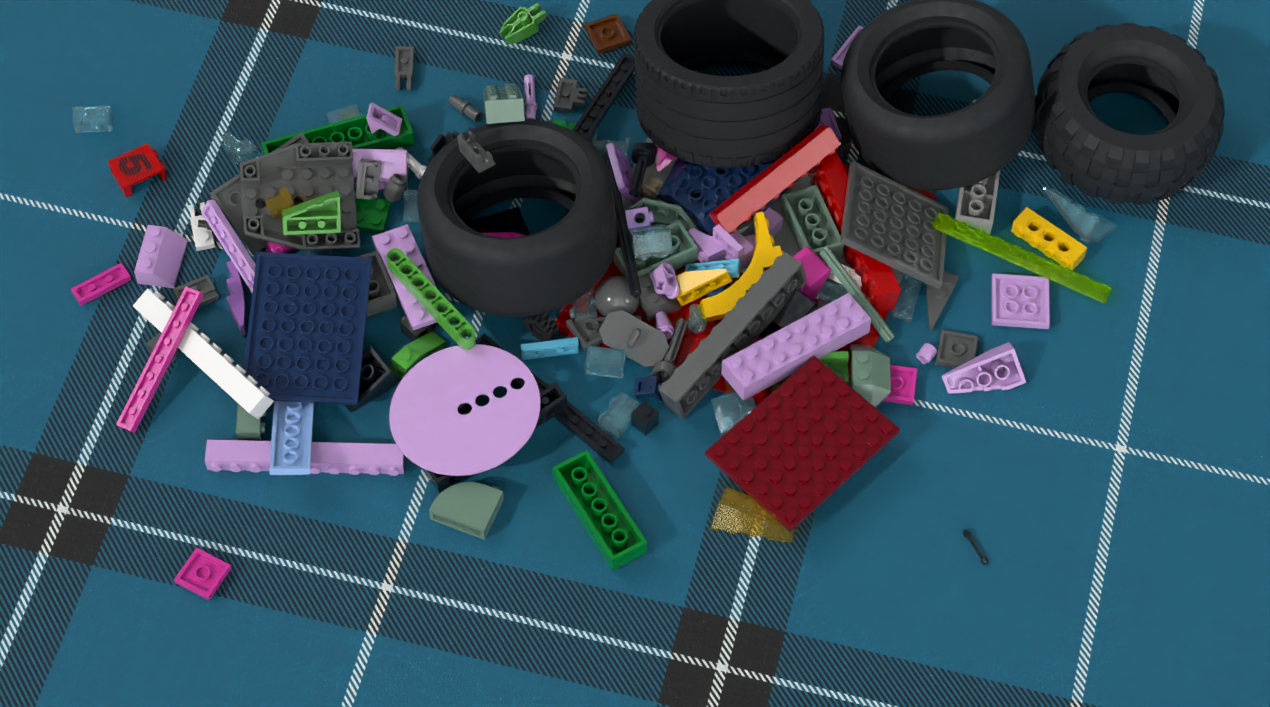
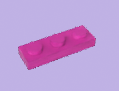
M120 263L71 288V291L80 306L127 283L131 280V277L123 264Z

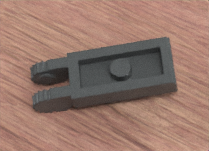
M396 46L394 73L396 90L401 88L400 79H407L406 88L411 90L414 46Z

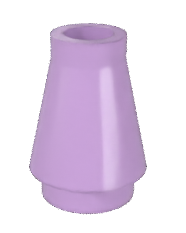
M660 311L655 315L656 329L664 333L666 340L673 336L674 328L666 312Z

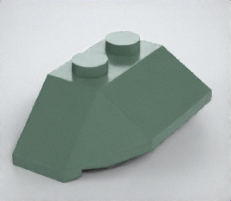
M643 198L624 210L648 207L649 212L652 211L654 222L651 223L652 228H648V230L657 231L679 220L686 231L692 228L696 229V226L681 206ZM638 215L635 221L637 223H643L645 221V216Z
M850 344L851 387L876 408L891 393L890 358L871 345Z

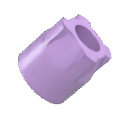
M925 343L916 355V358L922 364L929 363L936 355L937 350L933 345Z

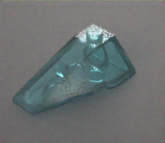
M1043 187V191L1073 231L1080 235V240L1088 244L1090 242L1098 243L1116 229V224L1100 214L1087 212L1088 208L1076 202L1072 203V198L1054 188Z

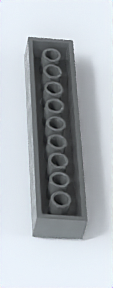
M784 252L775 259L773 265L768 270L763 272L757 283L751 285L747 294L737 301L736 306L725 314L723 320L718 325L713 327L706 339L701 340L696 350L691 352L687 356L686 361L674 370L673 375L662 383L659 391L666 408L681 419H684L723 376L721 374L722 360L750 346L779 314L795 291H800L807 283L803 264Z

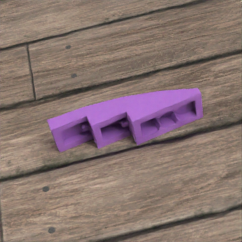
M229 261L226 264L231 278L227 279L226 282L231 295L227 296L226 300L239 331L244 336L246 335L247 324L246 302L237 268L232 261Z

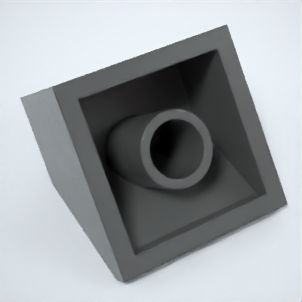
M650 274L639 277L642 294L639 296V308L647 322L656 319L655 315L660 311L669 314L682 308L677 298L669 299L666 295L657 294L654 291Z

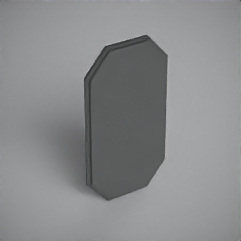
M624 310L608 313L599 329L604 344L644 367L653 366L656 362L662 361L669 348L664 333Z

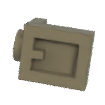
M651 175L645 183L643 182L640 195L643 198L656 201L664 182Z

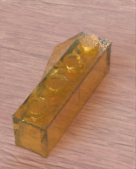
M726 487L718 504L710 530H725L727 533L735 534V532L744 533L751 537L756 535L770 540L792 543L799 525L792 532H789L749 495Z

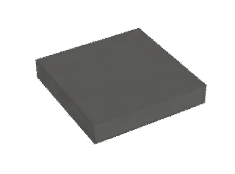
M941 329L935 365L957 368L976 357L979 336Z

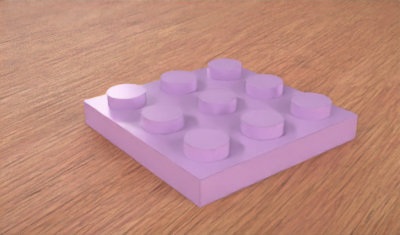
M992 273V325L1049 329V277Z

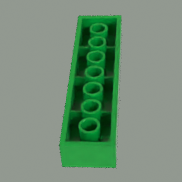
M403 105L385 109L402 118L400 132L397 136H393L382 129H378L372 134L366 119L367 114L302 131L309 143L352 142V149L396 150L398 147L407 148L414 146L413 131ZM301 132L261 142L263 155L271 153Z

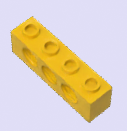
M1028 207L1013 221L1011 232L1028 242L1033 248L1043 252L1048 258H1052L1061 267L1072 272L1084 259L1087 251L1086 246Z

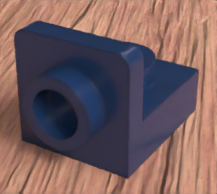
M657 376L636 378L634 396L637 399L655 397L659 402L663 401L659 391L663 382Z

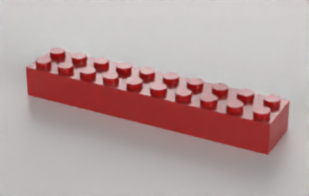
M836 151L824 157L821 164L809 169L808 175L811 186L817 185L841 236L848 175ZM844 244L843 251L846 262L850 264V267L855 270L858 276H861L862 287H860V290L878 314L893 311L901 288L891 267Z

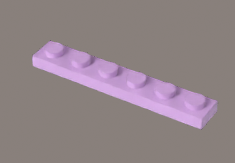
M214 199L208 200L201 213L250 291L253 292L256 264Z

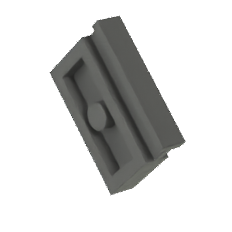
M208 274L173 289L177 300H179L185 286L203 293L204 296L198 308L219 300V295Z

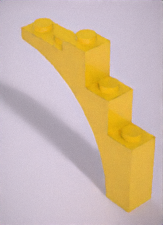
M763 212L756 213L754 216L756 232L755 249L749 267L740 279L728 289L715 296L701 300L700 309L704 323L723 319L725 314L736 306L737 301L747 294L751 285L757 283L763 272L773 265L775 259L784 253V251H781L780 245L774 246L773 236L769 235L768 231L770 227L769 220L764 216Z

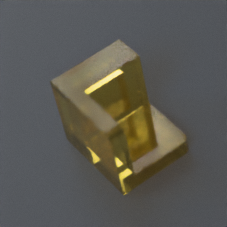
M287 187L279 189V195L265 201L272 218L281 215L282 210L294 206Z

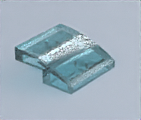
M736 392L711 399L722 435H725L756 407L753 396L743 401Z

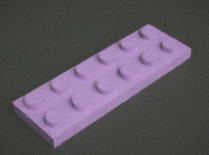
M408 224L372 236L374 245L379 252L412 329L416 330L436 323L437 321L388 269L387 252L393 248L400 249L436 287Z

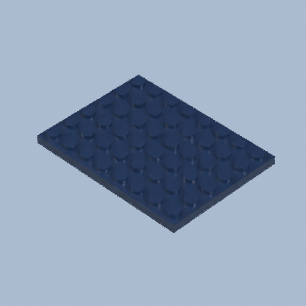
M257 252L244 370L246 372L244 375L246 377L249 375L258 382L256 386L259 388L261 386L270 393L268 397L273 401L358 406L372 258Z

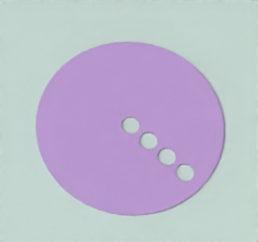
M475 344L473 348L467 350L460 346L449 347L424 358L403 377L394 392L390 405L389 421L395 443L402 453L423 469L450 476L481 473L506 462L529 440L539 419L540 392L529 368L507 351L480 344ZM515 378H522L525 384L521 389H513L511 381ZM496 387H505L507 394L502 398L495 397L493 391ZM479 395H487L490 399L489 403L485 406H478L475 400ZM463 403H468L472 406L471 412L466 415L458 413V407Z

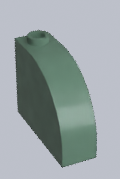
M463 482L452 485L442 491L432 503L429 509L430 520L485 540L504 501L503 491L496 486L490 487L477 482Z

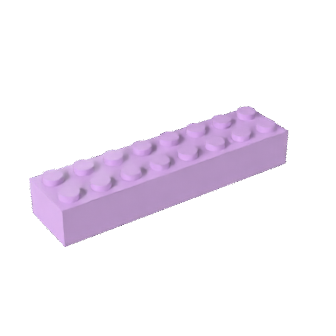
M847 293L722 360L721 374L744 401L794 374L813 356L819 359L870 332L871 318L855 299Z

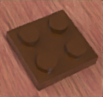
M618 14L585 24V30L597 54L631 44V39Z

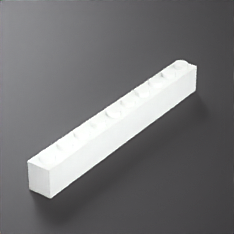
M147 288L133 307L162 333L175 306L169 301L165 303L163 301L165 297L158 291L153 293ZM190 322L178 348L249 414L259 419L274 402L268 397L270 393L262 386L260 388L257 387L256 384L258 382L250 375L246 377L244 375L246 371L238 364L234 366L232 364L234 360L226 353L222 355V349L215 343L211 345L209 343L211 339L203 332L199 334L197 332L199 328Z

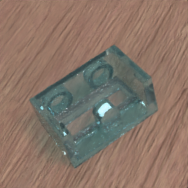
M593 287L582 297L572 302L573 307L569 308L570 319H574V322L585 321V318H597Z

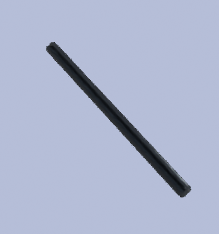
M606 152L602 157L608 166L612 178L617 232L630 295L637 298L642 294L624 206L609 154Z

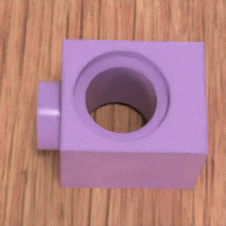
M648 207L625 211L630 232L652 228L651 223L654 222L653 212H649ZM638 215L645 216V221L643 223H637L635 221Z

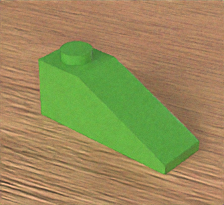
M431 331L405 345L391 358L392 366L401 377H404L417 363L438 352L446 344V341Z

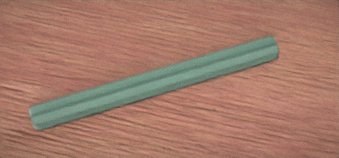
M826 247L821 250V257L848 293L869 315L872 325L884 341H891L895 335L830 248Z

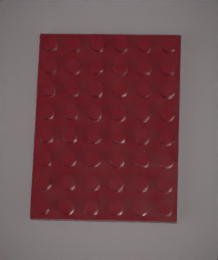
M813 356L706 450L705 456L789 532H792L900 433V429L816 356Z

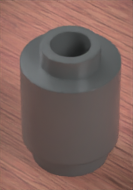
M394 173L389 178L383 192L388 201H400L407 186L406 177Z

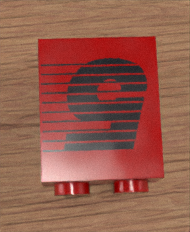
M148 143L108 161L110 172L126 198L133 195L131 186L159 174L163 181L166 180L165 172L167 169L163 161L159 162V156L155 148L151 149Z

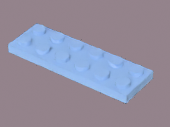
M274 401L270 475L310 474L314 403Z

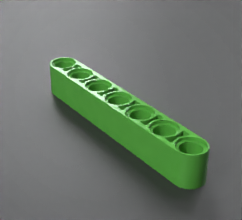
M393 248L387 252V265L390 272L461 348L466 350L473 348L476 344L475 329L400 249Z

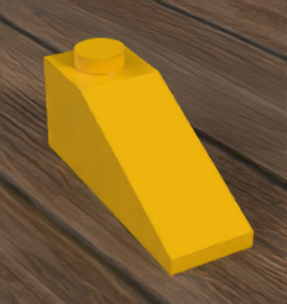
M726 269L687 271L678 274L676 279L680 290L676 298L680 305L684 306L732 282V279Z

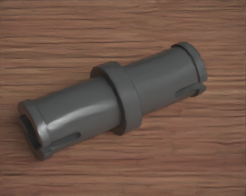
M455 94L450 97L448 104L458 109L460 114L468 116L475 122L480 121L483 114L472 107L471 103L463 101Z

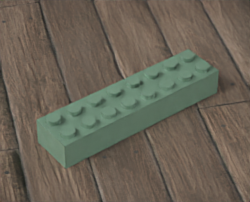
M515 83L504 84V87L497 88V85H486V89H483V101L487 124L525 121L523 97L519 86H515Z

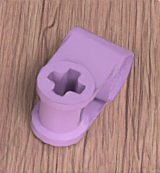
M663 262L650 273V278L654 291L657 294H664L667 298L674 299L678 296L680 290L675 271L669 263Z

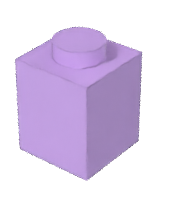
M768 208L764 212V216L769 220V235L774 236L782 229L783 217L779 212Z

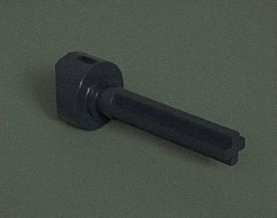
M637 143L633 146L631 159L636 166L629 194L634 195V197H638V194L641 192L646 167L653 165L655 162L657 147L654 143Z

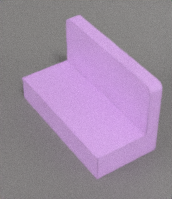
M719 224L713 228V239L734 259L740 258L741 260L754 251V246L737 230L729 234Z

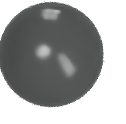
M620 275L610 276L604 279L596 289L595 305L604 317L608 313L620 310L633 315L639 307L640 298L639 296L634 298L630 295L627 277Z

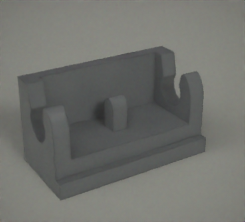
M469 131V138L465 140L462 134L457 136L459 151L478 173L495 165L492 154L489 151L486 152L480 146L471 131Z
M363 158L359 161L356 188L357 199L374 200L378 198L381 161Z

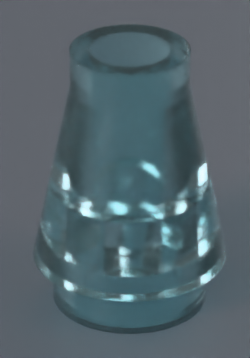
M693 304L689 307L688 328L694 333H700L705 330L707 322L700 306Z

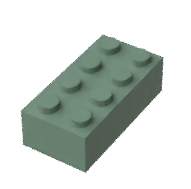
M817 185L783 194L781 196L780 208L800 251L808 246L824 261L820 251L829 247L836 258L842 256L844 244L840 242L841 236Z
M680 220L631 242L638 277L650 274L663 262L669 263L675 271L686 266V264L697 261L698 247ZM621 247L615 250L613 262L621 275L627 277Z

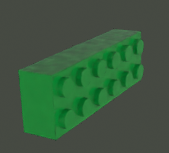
M587 450L552 467L553 480L612 571L647 553V541Z

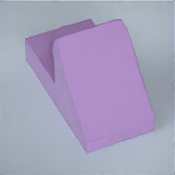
M370 103L366 119L371 133L373 134L378 129H382L393 136H397L400 132L402 118L374 103Z

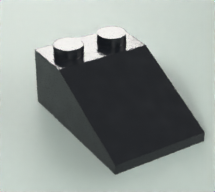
M371 345L363 352L358 406L345 405L349 412L355 411L389 391L402 378L384 354Z

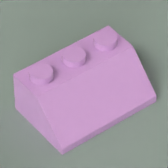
M352 149L354 188H357L359 161L363 158L381 161L379 190L385 189L389 178L394 173L406 177L407 186L405 189H408L409 167L407 150Z
M148 225L134 270L137 283L175 288L188 242L187 239L167 227Z

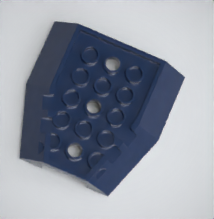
M677 158L657 197L665 203H676L697 219L700 230L709 236H713V228L716 225L709 214L778 159L748 167L719 168L698 165ZM725 170L726 173L720 175L717 173V171ZM784 189L782 192H780L781 195L778 198L770 200L768 203H766V207L763 210L756 211L752 215V218H754L756 213H764L788 189ZM693 193L701 194L698 198H693L691 195Z

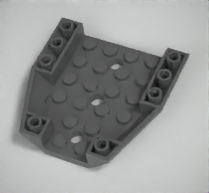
M352 142L298 143L240 163L244 235L300 250L360 248L352 170ZM338 190L341 200V233L283 235L282 210L295 206L293 204L294 200L301 199L303 202ZM261 200L266 203V206L258 208L255 203Z

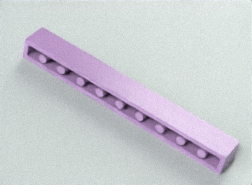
M207 440L205 452L207 470L214 472L221 470H230L232 472L251 471L255 473L269 471L271 441ZM312 442L310 470L312 474L320 472L330 474L349 473L352 475L359 473H368L370 475L389 474L392 476L404 474L405 455L397 444Z

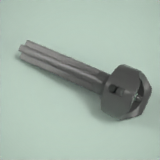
M682 318L677 321L664 361L656 362L651 376H657L662 382L668 380L677 368L674 364L689 323L688 321H684Z

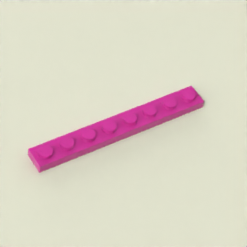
M185 286L116 423L118 427L132 433L136 432L204 296L203 293Z

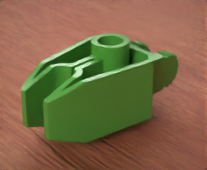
M535 3L528 9L520 7L504 22L500 34L507 44L519 43L538 32V24L547 17L545 10L539 12L541 10L539 3Z

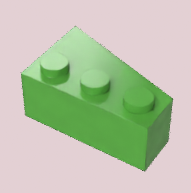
M338 190L282 210L283 235L341 233L340 195Z

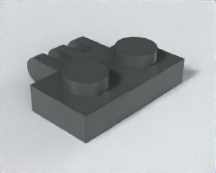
M560 78L553 106L554 111L571 113L573 106L585 107L588 90L578 88L577 80Z

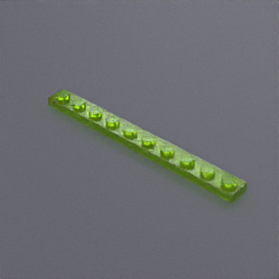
M939 212L932 226L934 229L1104 304L1112 289L1085 275H1080L1069 268L1055 264L1051 260L1037 256L1033 252H1028L1017 245L1003 241L999 237H994L983 230L971 227L965 222L953 219L949 215Z

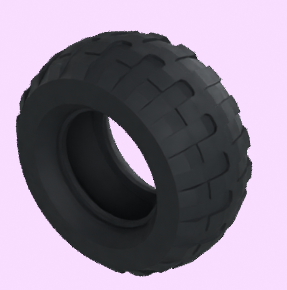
M1122 23V25L1117 26L1107 24L1096 27L1092 33L1083 32L1077 35L1072 42L1065 45L1050 61L1047 70L1041 76L1035 97L1036 114L1034 125L1040 148L1043 149L1048 164L1052 169H1058L1061 173V178L1070 186L1076 185L1083 190L1082 193L1093 198L1098 196L1108 199V202L1114 204H1122V202H1133L1135 205L1148 204L1153 198L1159 200L1167 199L1173 196L1179 189L1187 187L1203 172L1204 168L1213 159L1224 130L1225 108L1222 89L1219 88L1218 76L1215 70L1206 65L1204 55L1199 50L1191 48L1186 44V40L1154 26H1139L1136 23ZM1108 93H1125L1138 96L1154 104L1164 115L1168 126L1158 132L1146 135L1124 133L1100 121L1092 111L1089 102Z

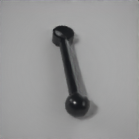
M969 529L963 530V536L969 539L981 558V563L983 565L988 564V558L984 557L971 537V531Z

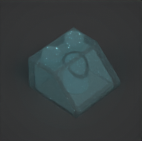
M666 224L628 229L633 254L638 260H647L649 256L656 255L658 258H663L673 253L671 232Z

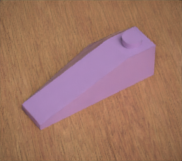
M1009 342L995 347L941 375L948 394L979 390L990 391L994 389L1009 390L1026 383L1015 349Z

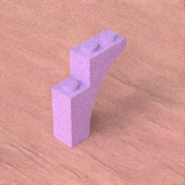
M695 228L687 231L698 247L697 258L701 263L734 259L713 239V236L704 234ZM756 233L744 237L754 246V249ZM754 251L741 259V269L750 265Z

